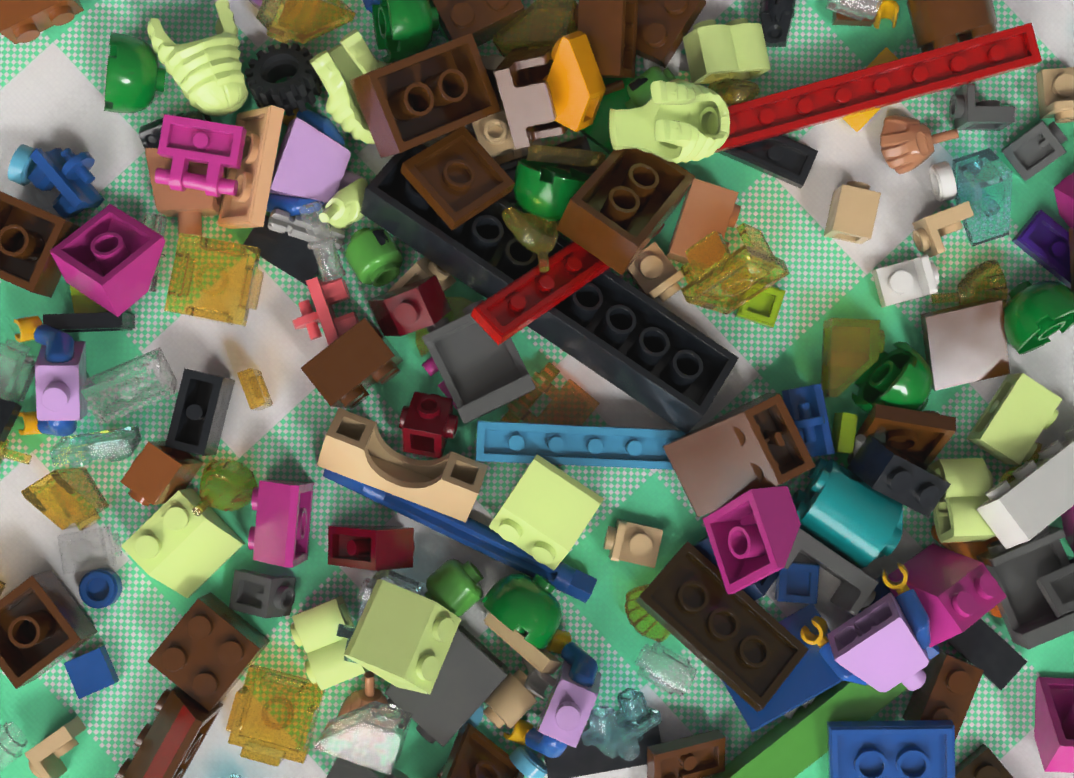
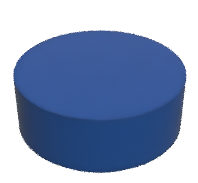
M98 568L86 573L79 584V594L82 601L92 608L99 609L112 605L119 599L122 593L120 577L116 572L108 568Z

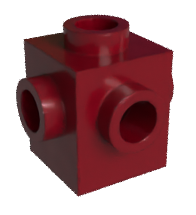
M414 391L410 406H403L400 415L399 428L403 432V452L438 459L443 456L447 439L455 438L458 427V416L453 415L452 398Z

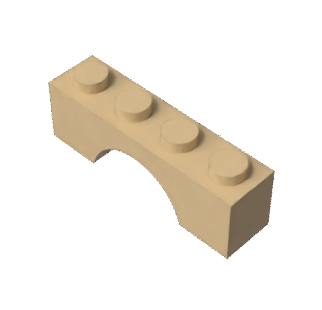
M341 408L338 409L325 435L317 462L319 467L465 523L479 494L488 468L486 464L452 451L435 460H416L406 457L386 444L378 431L377 422Z

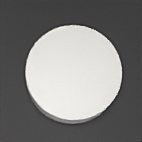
M947 161L932 164L929 168V179L935 198L940 202L955 199L957 188L950 164Z

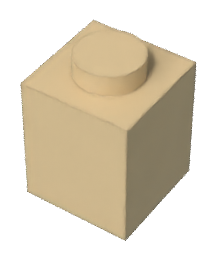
M849 181L846 185L842 184L832 195L824 236L856 244H863L870 240L881 193L871 191L868 184L856 181Z

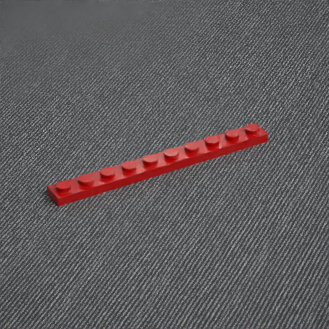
M1032 23L728 106L730 134L725 143L714 153L1036 65L1042 59Z

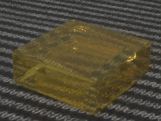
M249 368L237 373L251 410L260 411L272 406L273 402L261 371Z

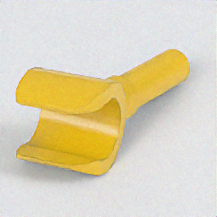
M879 0L876 4L875 22L873 23L876 29H879L880 21L883 18L892 21V28L896 27L899 13V4L896 1Z

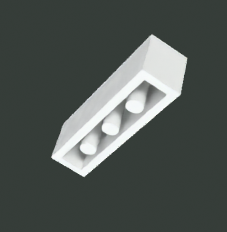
M1074 426L1063 433L1067 438L1063 443L1057 440L1038 452L1042 459L1037 463L1031 460L1013 471L1012 474L1016 479L1011 483L1005 480L987 491L985 494L989 500L976 509L1005 549L1030 541L1074 505Z

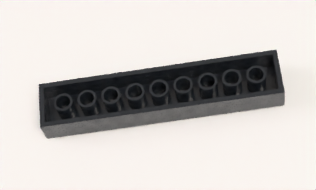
M424 144L395 154L366 187L360 211L361 214L487 299L570 244L504 198L499 199L454 230H451L400 172L403 162L428 148ZM609 269L527 325L685 434L704 417L739 359L736 355Z

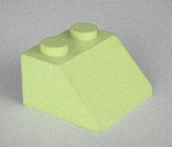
M537 454L488 527L498 533L504 540L513 543L531 555L537 562L546 565L554 571L569 553L604 498Z
M192 488L178 490L121 547L149 576L182 596L189 598L245 543Z
M377 579L344 655L398 688L430 695L461 618L436 601L385 580Z

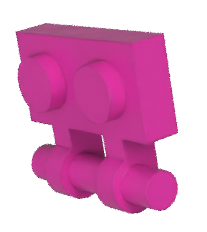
M164 114L157 153L162 157L172 158L171 170L157 168L155 182L169 185L171 190L184 192L186 188L205 191L207 196L220 197L221 194L236 196L238 181L223 178L224 167L240 169L247 130L242 126ZM189 161L208 164L207 174L189 173Z

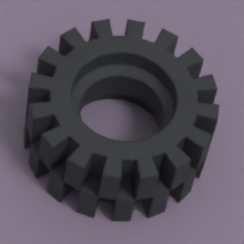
M286 42L280 43V49H275L273 44L268 46V53L265 54L262 50L256 53L258 60L251 58L248 62L250 68L245 70L247 77L245 79L259 108L273 105L283 108L287 116L294 115L293 109L299 108L300 112L307 110L306 102L311 105L316 102L314 95L320 96L322 81L309 62L313 56L312 54L310 55L307 48L301 49L300 45L293 43L291 48H289ZM293 76L287 81L275 83L284 77Z

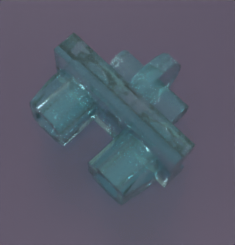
M627 688L620 692L617 697L620 710L615 712L613 708L604 705L598 706L591 711L589 716L590 729L583 732L581 737L583 745H594L604 755L610 756L612 759L620 755L624 760L632 761L640 754L638 742L643 740V734L660 724L662 720L660 711L647 706L643 692Z

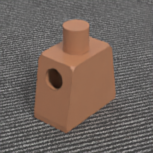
M145 148L155 205L158 212L167 217H178L179 237H202V216L219 215L223 194L220 197L207 196L205 191L186 188L184 192L171 190L169 185L156 183V169L164 168L171 170L172 158L160 156L157 153L158 148ZM189 161L188 172L206 175L208 164ZM224 167L223 178H226L228 167Z

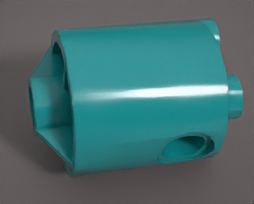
M819 458L815 462L816 467L810 470L808 477L812 480L803 492L798 489L792 496L801 522L800 529L860 569L867 567L873 560L889 556L897 547L903 534V504L872 489L857 475L835 461H826Z

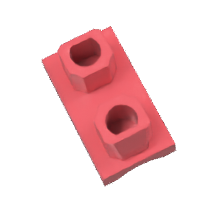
M315 277L306 280L316 312H313L309 300L299 302L298 305L302 316L293 320V325L295 329L307 328L310 339L314 340L322 337L318 327V323H321L328 345H330L356 325L359 319L355 312L336 318L332 305L350 299L347 285L342 277L325 281Z

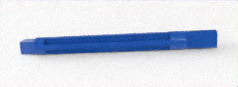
M324 470L323 477L532 578L538 573L556 587L555 589L584 603L587 602L593 592L597 581L596 578L563 562L553 571L546 565L537 562L531 555L513 543L504 540L488 526L468 517L465 523L330 470Z

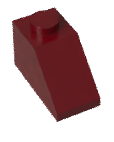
M436 274L368 300L384 336H403L434 325L451 311Z
M363 525L328 526V565L373 571L413 568L414 528Z

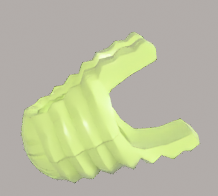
M218 0L215 2L219 15L215 25L217 35L189 43H174L165 33L159 19L150 18L147 31L149 40L152 43L153 52L158 55L159 61L165 65L166 72L173 77V80L181 88L185 98L189 100L193 108L210 116H226L244 105L249 93L245 85L244 75L241 72L242 63L239 60L241 52L238 50L241 42L237 37L238 28L235 25L234 14L230 10L228 0Z
M354 29L340 40L341 44L334 46L329 51L325 50L317 54L309 62L329 94L326 102V112L332 115L333 121L340 124L344 132L351 133L353 140H362L366 144H375L350 80L389 64L377 60L359 31Z
M677 78L669 82L662 80L653 81L650 86L652 98L642 107L619 110L610 109L609 134L613 150L637 148L676 164L680 162L687 163L691 160L699 161L704 157L707 158L713 155L725 143L730 134L729 109L724 99L718 93L705 88L703 85L694 84Z

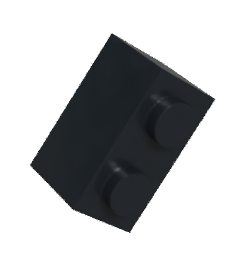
M184 368L165 447L202 456L216 455L235 380Z
M868 435L847 467L872 489L927 517L930 516L951 485L924 463L871 435Z

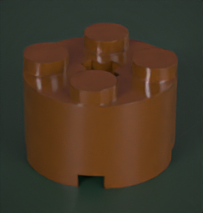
M992 0L907 1L917 48H921L922 53L958 43V40L963 42L997 32L996 25L998 22Z

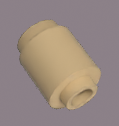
M520 669L513 675L509 673L484 701L487 708L483 711V714L498 729L503 725L511 729L537 702L535 699L537 695L525 688V681L528 676Z

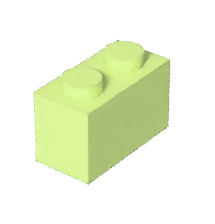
M1024 373L1009 374L966 439L1004 464L1020 465L1022 462L1029 460L1036 451L1037 443L1035 441L1042 430L1049 428L1056 420L1059 413L1056 409L1062 398Z

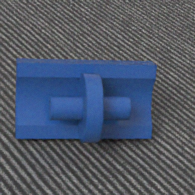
M36 148L29 156L34 161L35 166L27 178L36 188L42 191H51L54 186L58 189L60 194L52 202V207L61 217H75L86 208L99 207L105 200L91 184L95 177L89 170L94 165L95 160L89 152H81L75 155L70 148L65 150L55 148L46 152L41 148Z
M822 383L783 390V401L810 456L835 454Z

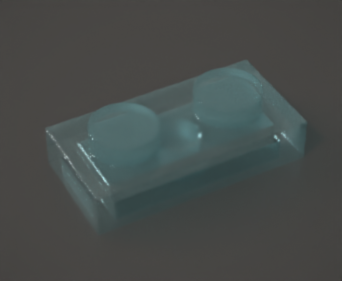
M138 425L61 437L50 451L53 466L69 464L71 468L82 467L90 464L93 460L105 458L110 462H116L130 457L142 439Z

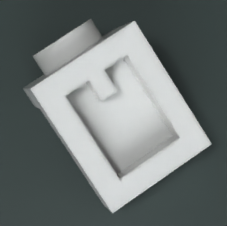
M928 255L919 256L912 260L872 271L882 308L938 292L939 273L936 265L933 262L930 263Z

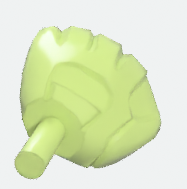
M359 178L339 190L328 201L325 210L319 215V219L322 222H328L338 229H347L354 222L361 220L364 217L360 211L365 189L368 186L367 180Z

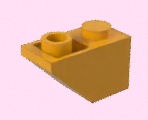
M581 31L564 35L557 40L551 52L553 63L550 72L543 79L548 82L557 115L554 121L575 132L593 124L606 90L587 35Z

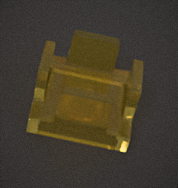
M742 223L737 227V231L744 245L732 254L721 233L717 231H712L686 250L685 254L689 263L684 264L681 267V271L687 285L681 290L687 303L728 315L790 274L784 260L773 255L762 231Z
M180 233L164 311L217 323L246 327L249 309L257 310L264 273L258 270L261 249Z
M255 664L250 665L245 683L236 692L226 727V731L231 732L228 743L242 747L240 756L272 766H279L284 759L304 764L326 689L321 691L317 683L313 684L306 678Z

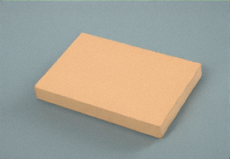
M270 105L237 114L235 126L244 127L247 133L240 169L227 168L226 179L237 180L238 191L236 196L223 194L218 226L228 229L264 226L284 115L283 108Z

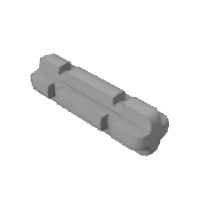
M280 209L272 210L269 216L268 228L272 231L285 233L286 231L288 236L317 245L323 243L324 247L333 250L341 249L344 243L345 231L343 229L333 226L326 228L324 223L299 215L292 217L289 212Z

